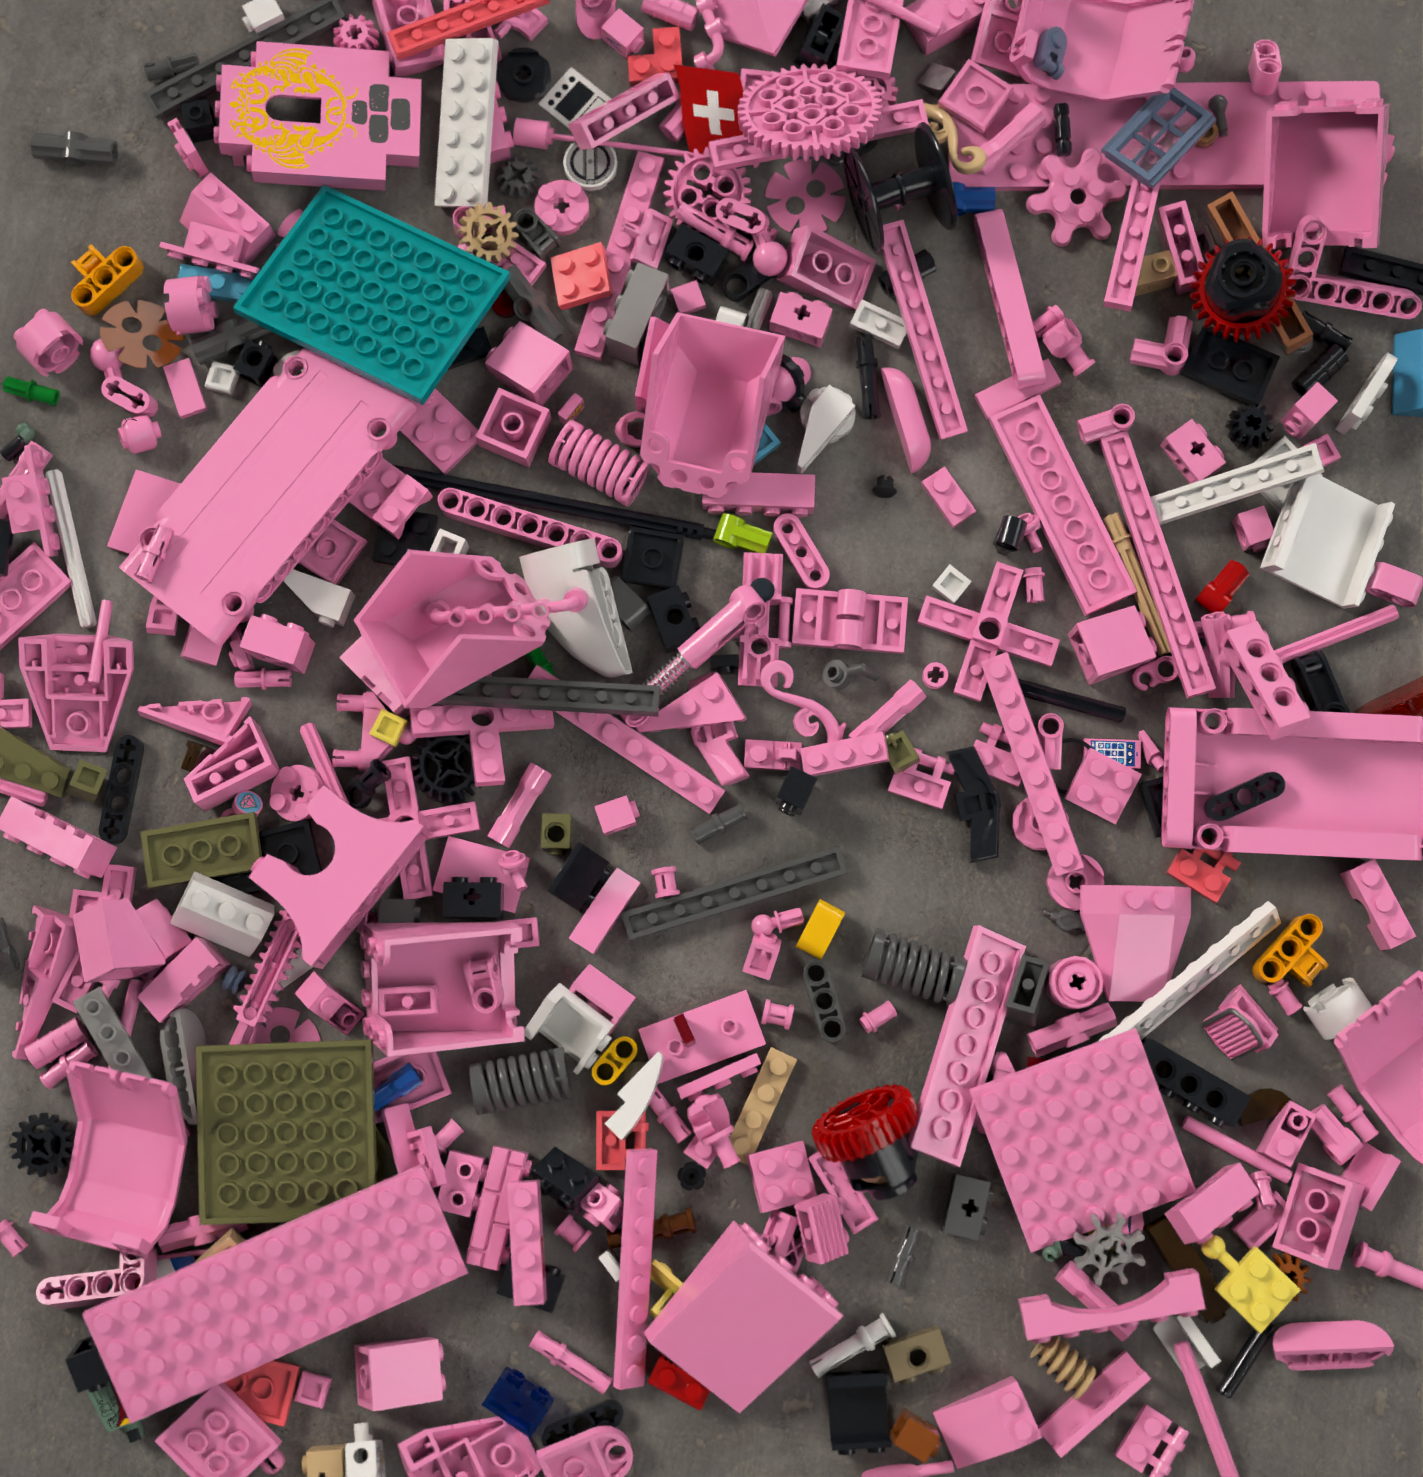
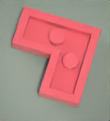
M679 27L653 29L654 54L628 56L630 86H636L655 74L667 72L670 73L674 83L679 82L673 64L682 65Z

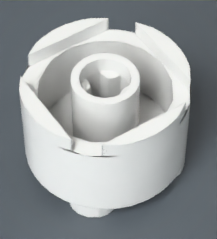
M1353 978L1343 979L1344 985L1336 988L1334 983L1324 988L1308 1001L1310 1007L1304 1006L1303 1008L1325 1040L1336 1038L1339 1032L1352 1022L1355 1023L1358 1017L1372 1007Z

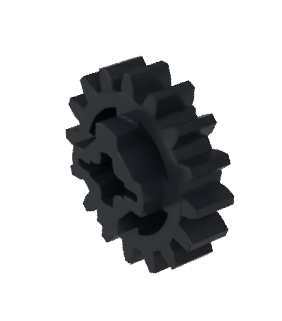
M40 1113L39 1119L36 1115L28 1116L29 1123L25 1121L19 1123L22 1129L21 1132L16 1131L12 1133L17 1138V1142L11 1143L9 1147L16 1148L17 1152L11 1158H19L21 1160L17 1166L19 1169L28 1167L27 1175H34L37 1172L39 1177H44L47 1175V1171L51 1175L57 1174V1166L60 1168L68 1166L64 1159L71 1158L72 1156L69 1148L73 1147L74 1141H70L69 1137L75 1132L74 1130L66 1131L65 1128L69 1122L66 1120L58 1123L59 1115L57 1114L49 1118L48 1113ZM40 1125H47L51 1128L43 1132L41 1129H37L36 1127ZM40 1140H46L44 1144V1147L46 1148L45 1150L40 1149V1147L42 1146V1142ZM43 1157L46 1161L49 1160L50 1163L39 1164L35 1161Z

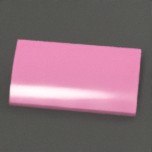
M371 0L386 51H389V62L394 77L400 78L417 74L444 64V43L397 60L387 34L389 31L434 15L431 0Z

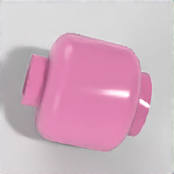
M145 414L126 418L122 421L121 427L117 428L123 449H128L132 454L155 449L157 447V438L162 437L158 422H152Z

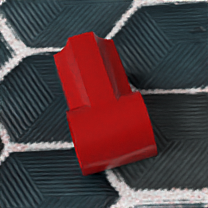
M1231 559L1217 577L1204 587L1195 598V601L1210 613L1222 612L1232 601L1233 594L1246 581L1250 573L1240 562Z

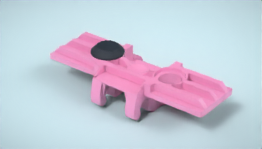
M744 552L742 585L752 586L764 600L768 610L762 620L755 624H747L729 640L736 641L740 639L739 686L762 687L760 675L764 666L770 661L779 660V649H791L792 642L789 641L790 605H793L794 599L781 596L783 554ZM770 605H779L778 638L768 637ZM760 642L765 644L767 651L763 654H755L751 649L752 643ZM778 673L771 677L773 687H777Z

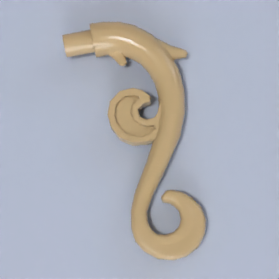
M924 103L927 119L936 121L930 122L929 127L935 134L939 144L948 140L949 157L955 170L962 174H974L982 170L987 161L985 151L980 147L967 146L962 149V156H972L974 159L968 163L958 160V131L955 122L938 104ZM938 123L942 125L943 129L938 130Z

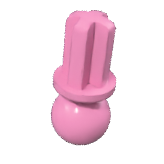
M800 908L780 913L774 911L775 917L772 918L764 914L756 916L752 921L751 928L755 935L760 937L762 933L767 937L775 928H778L779 933H782V929L803 924L804 918Z

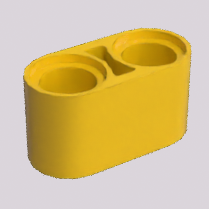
M820 899L796 948L821 960L845 911Z
M630 1037L617 1038L592 1068L593 1079L600 1085H608L615 1082L638 1054L637 1043ZM623 1041L629 1042L633 1048L632 1054L628 1058H622L617 1054V1046ZM604 1063L611 1065L614 1071L612 1078L609 1080H603L598 1075V1068Z

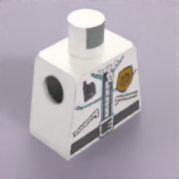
M372 1422L354 1424L355 1443H347L345 1446L346 1477H386L382 1440H373ZM364 1450L368 1452L366 1461L362 1459V1452Z

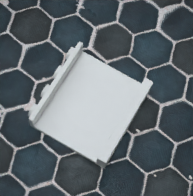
M1319 474L1292 482L1260 568L1343 609L1357 607L1365 598V588L1375 570L1374 563L1378 552L1383 547L1386 529L1392 522V512L1395 504L1388 502L1377 505Z

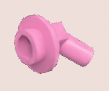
M1031 513L1020 515L1018 518L1027 522L1024 535L1032 552H1040L1043 547L1036 533V530L1041 528L1039 517Z
M517 850L505 852L498 861L501 871L504 874L510 873L517 892L527 889L528 886L520 870L527 867L525 854L519 853Z

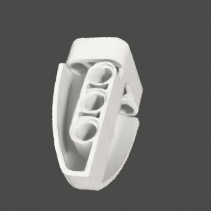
M594 538L519 557L525 582L537 601L541 598H546L550 601L563 600L565 594L574 587L582 588L588 595V603L582 611H564L548 615L551 621L548 631L559 644L575 659L602 676L614 678L633 673L608 573L604 567L593 569L594 564L600 563ZM540 605L542 607V610L546 612L545 607Z

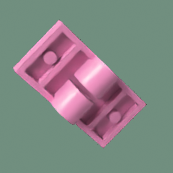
M796 588L792 645L904 654L908 597L872 595L856 589H841L836 592Z

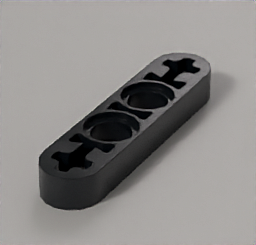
M132 735L121 737L115 745L99 824L100 838L112 845L122 843L127 837L144 755L142 741ZM131 741L132 745L136 746V750L131 751L128 760L134 762L133 766L127 763H120L121 759L127 761L128 752L124 751V746H129ZM128 768L131 771V779L127 783L121 784L118 782L117 774L121 769ZM117 796H123L126 800L125 808L121 811H114L112 808V801ZM110 814L123 817L122 821L116 819L115 828L119 829V834L113 835L112 839L111 835L107 833V829L113 828L115 821L109 818Z

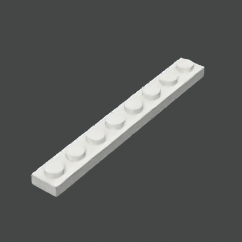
M1267 901L1261 907L1256 908L1240 925L1233 927L1228 935L1218 943L1210 946L1204 955L1198 960L1191 962L1180 975L1168 981L1162 990L1153 997L1148 998L1132 1015L1125 1017L1120 1025L1109 1034L1102 1036L1099 1041L1134 1028L1138 1031L1140 1040L1146 1037L1280 925L1281 920L1276 907Z

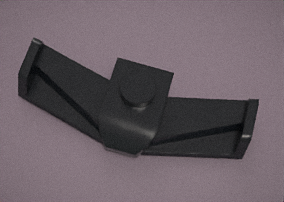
M974 746L947 751L945 753L965 791L954 794L959 822L971 820L969 863L998 858L1001 808L999 792L995 789Z

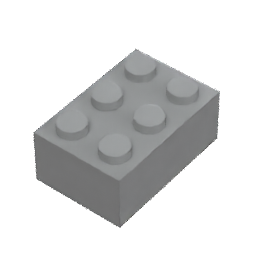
M638 262L635 270H630L625 280L627 288L624 295L619 294L614 305L616 313L613 320H607L603 335H606L605 344H607L608 355L639 367L643 357L650 316L660 319L670 296L669 274Z

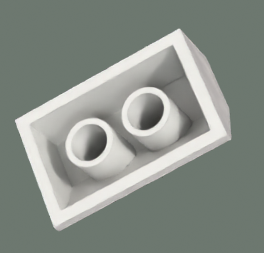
M194 871L170 924L250 957L262 941L274 916V905Z

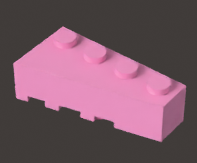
M12 796L0 816V830L5 832L4 838L17 844L21 840L28 844L26 849L42 855L44 852L51 856L50 861L63 867L69 865L75 868L74 873L87 879L91 875L102 878L118 848Z

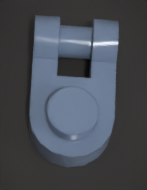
M1060 27L1048 28L1042 32L1034 61V66L1037 69L1047 71V75L1054 80L1059 79L1065 71V67L1062 64L1067 47V36Z

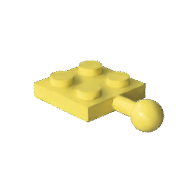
M1213 1235L1208 1241L1201 1244L1205 1256L1211 1259H1218L1230 1271L1214 1290L1259 1333L1264 1331L1300 1291L1255 1246L1238 1263L1225 1250V1242L1221 1237Z

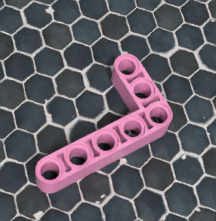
M1314 215L1305 216L1300 220L1290 252L1289 264L1286 269H1294V274L1288 277V279L1304 280L1303 287L1296 291V296L1293 299L1402 319H1412L1420 313L1422 309L1421 300L1411 290L1316 273L1327 236V228ZM1309 225H1319V230L1315 235L1306 236L1305 232ZM1305 251L1311 252V258L1307 263H1298V257L1301 253ZM1323 284H1331V290L1328 294L1318 295V290ZM1350 289H1358V295L1355 299H1345L1346 293ZM1380 293L1386 295L1382 304L1373 305V299L1376 295ZM1412 298L1413 303L1411 307L1401 310L1400 305L1402 301Z

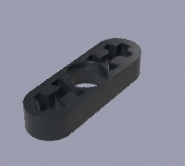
M1277 772L1263 773L1210 797L1205 802L1204 812L1212 821H1225L1280 796L1285 790V780ZM1267 778L1276 780L1277 785L1273 787L1274 792L1272 790L1258 792L1257 787L1266 785L1268 783ZM1243 788L1248 789L1252 794V800L1247 805L1241 804L1237 799L1238 792ZM1215 801L1218 804L1231 801L1233 806L1222 809V816L1219 813L1212 812V809L1215 807Z
M606 1399L548 1425L541 1438L543 1447L555 1444V1442L549 1443L548 1441L551 1431L554 1430L556 1434L565 1432L566 1427L564 1424L566 1423L569 1424L571 1436L579 1434L574 1428V1422L578 1418H587L591 1423V1428L596 1427V1420L591 1412L596 1411V1417H599L605 1413L606 1406H609L611 1410L616 1409L618 1413L615 1414L614 1421L604 1418L599 1421V1424L601 1426L617 1427L623 1418L622 1405L617 1400ZM569 1434L563 1436L560 1441L569 1438Z

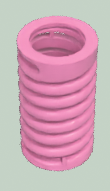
M573 419L569 420L561 430L551 449L548 463L564 472L569 471L571 476H578L580 481L587 482L589 486L596 487L598 491L606 492V495L610 498L614 497L619 503L627 507L630 506L646 481L651 469L650 463L646 464L638 455H634L628 462L630 458L629 450L624 449L621 452L620 445L615 444L612 446L611 440L605 439L603 441V437L600 434H596L593 437L594 433L591 429L584 431L582 424ZM640 465V468L636 472L635 476L631 478L637 466ZM629 482L630 485L624 490L625 485Z

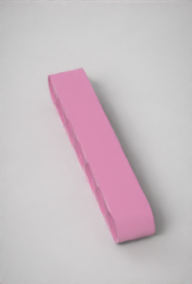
M1002 209L974 214V228L1014 381H1016L1014 382L1016 389L1043 385L1046 383L1045 369L1004 212Z
M446 488L438 495V505L442 513L449 519L545 549L594 538L600 563L596 565L615 568L623 560L621 544L614 538L455 488ZM449 499L459 500L456 507L452 509L445 507ZM475 507L485 508V512L479 517L472 516L471 512ZM509 515L511 516V521L507 525H500L497 523L499 517ZM529 523L538 525L537 530L531 534L524 532V527ZM561 531L564 533L561 541L553 542L550 540L553 532ZM607 548L617 550L616 556L610 559L605 558L602 554Z

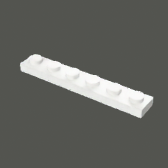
M1313 443L1151 496L1150 498L1159 524L1162 525L1325 471L1317 444Z

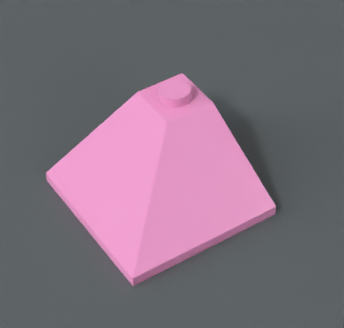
M716 0L718 8L713 10L715 19L721 17L726 26L727 32L722 34L724 40L776 57L809 0Z

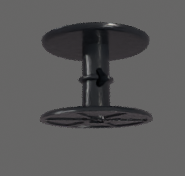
M925 122L917 125L914 134L918 168L902 174L893 172L892 177L871 183L858 153L853 148L850 149V153L843 151V168L851 204L865 241L875 255L881 254L884 249V230L880 214L882 209L897 204L906 206L907 201L926 195L939 223L947 230H954L956 228L957 205L950 172L940 144L932 129Z

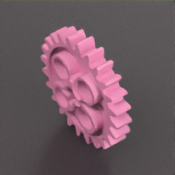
M705 147L704 155H700L698 150L694 149L693 158H690L685 153L684 164L676 160L675 164L678 171L669 170V175L673 180H665L664 182L665 186L671 188V190L665 191L663 194L664 197L671 199L665 203V206L668 209L674 208L669 214L672 219L675 218L678 209L683 203L682 199L687 193H693L697 196L696 201L689 206L706 215L709 207L717 206L719 200L715 197L720 199L732 198L751 206V201L745 198V196L752 194V189L745 188V186L751 183L750 178H742L746 173V168H732L714 172L708 147ZM700 169H706L710 172V175L705 180H698L695 177L696 172ZM691 181L704 191L712 188L715 197L708 195L704 198L703 192L700 189L689 186L686 182ZM723 182H731L734 185L733 190L729 193H722L719 187ZM732 207L731 209L726 208L724 212L728 217L729 215H740ZM718 217L711 218L716 222L720 223L721 225L725 226L726 228H729V225L720 221ZM678 219L676 224L678 227H680L681 224L687 223Z

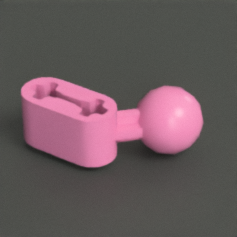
M725 198L719 201L716 206V216L718 219L731 227L752 235L757 247L753 255V263L757 271L764 276L770 277L781 273L787 264V252L781 244L771 240L768 233L770 224L768 216L759 209L732 198ZM732 207L738 214L750 219H756L758 216L761 224L760 226L755 225L753 227L749 221L735 215H729L728 217L724 213L725 209H731Z
M101 338L95 341L90 348V359L98 370L104 371L106 379L101 386L104 397L136 416L145 414L149 418L153 417L158 410L156 399L143 389L123 379L120 369L123 362L117 358L124 348L109 352ZM116 389L123 391L139 402H145V405L143 407L138 406L137 403L124 395L115 393Z

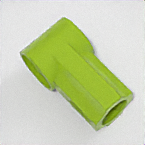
M723 513L713 541L730 549L738 547L752 553H766L773 533L746 524L743 519L737 516Z

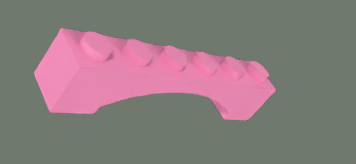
M1194 1268L1164 1273L1165 1279L1147 1294L1133 1301L1107 1308L1084 1309L1068 1307L1050 1301L1047 1294L1019 1298L1018 1303L1024 1334L1027 1340H1033V1343H1043L1051 1340L1050 1336L1062 1334L1063 1338L1079 1336L1080 1331L1091 1329L1093 1333L1108 1331L1109 1326L1117 1324L1127 1328L1139 1325L1140 1320L1150 1319L1151 1322H1162L1168 1320L1169 1315L1180 1314V1317L1195 1316L1198 1314V1310L1205 1309L1198 1272Z

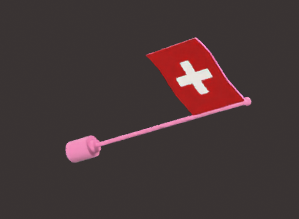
M673 64L680 85L682 123L689 151L605 141L600 146L684 156L686 153L689 157L693 158L694 149H697L700 155H704L705 147L709 149V142L743 135V131H740V125L738 124L739 99L743 98L744 92L739 74L736 72ZM516 118L514 146L547 150L548 144L553 145L554 139L576 142L574 136L554 134V128H550V122ZM759 163L751 165L753 166V168H757L759 166Z

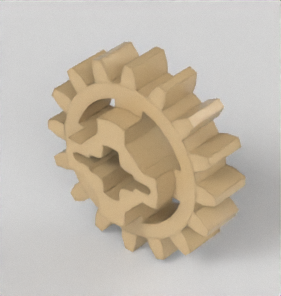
M488 202L484 208L481 203L475 205L474 209L469 208L465 212L466 216L459 220L464 225L457 230L458 234L464 236L459 241V244H466L468 248L465 251L473 252L475 256L482 257L488 262L492 258L496 264L501 261V257L507 258L510 255L509 250H513L516 247V244L511 240H515L518 237V233L512 232V228L517 225L516 222L509 223L508 221L511 213L503 215L501 213L502 206L499 205L496 209H493L492 202ZM493 227L494 230L491 232V235L482 239L481 237L485 235V232Z

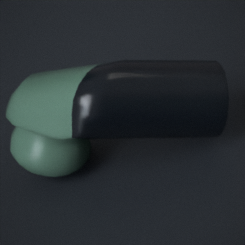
M28 423L19 424L16 427L18 435L0 451L2 457L7 461H12L24 450V446L28 445L35 438V431Z
M1068 1239L1053 1242V1245L1042 1249L1043 1258L1048 1262H1055V1259L1063 1256H1068L1074 1260L1075 1257L1083 1256L1087 1252Z

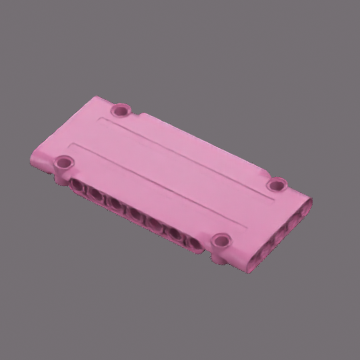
M303 347L298 355L291 356L284 362L283 372L280 376H273L265 383L159 509L155 516V525L145 528L140 533L139 544L119 568L221 648L235 631L236 626L239 623L247 622L251 615L254 614L255 603H263L273 594L375 471L383 457L381 451L391 449L396 444L397 432L405 426L418 408L407 397ZM304 369L300 375L295 376L299 370ZM381 430H386L384 435L377 437ZM157 524H162L173 529L175 532L165 550L166 557L164 561H160L152 582H145L135 577L134 573L144 555V546H148ZM242 602L241 607L237 611H233L234 606Z
M1168 707L1165 719L1162 846L1164 848L1208 849L1238 853L1422 861L1423 716L1310 711L1311 718L1302 731L1271 740L1255 709L1227 708V710H1220L1216 708ZM1208 714L1213 715L1217 720V725L1213 730L1209 729L1205 723ZM1277 772L1285 780V790L1280 796L1225 821H1212L1204 812L1205 802L1210 797L1263 773ZM1267 778L1268 783L1262 787H1257L1258 792L1264 790H1272L1274 792L1273 787L1277 785L1276 780ZM1243 788L1238 792L1237 799L1241 804L1247 805L1252 800V794L1248 789ZM1215 801V807L1212 809V812L1219 813L1222 816V809L1233 806L1231 801L1218 804ZM1205 829H1209L1213 833V840L1208 845L1203 842L1201 837Z

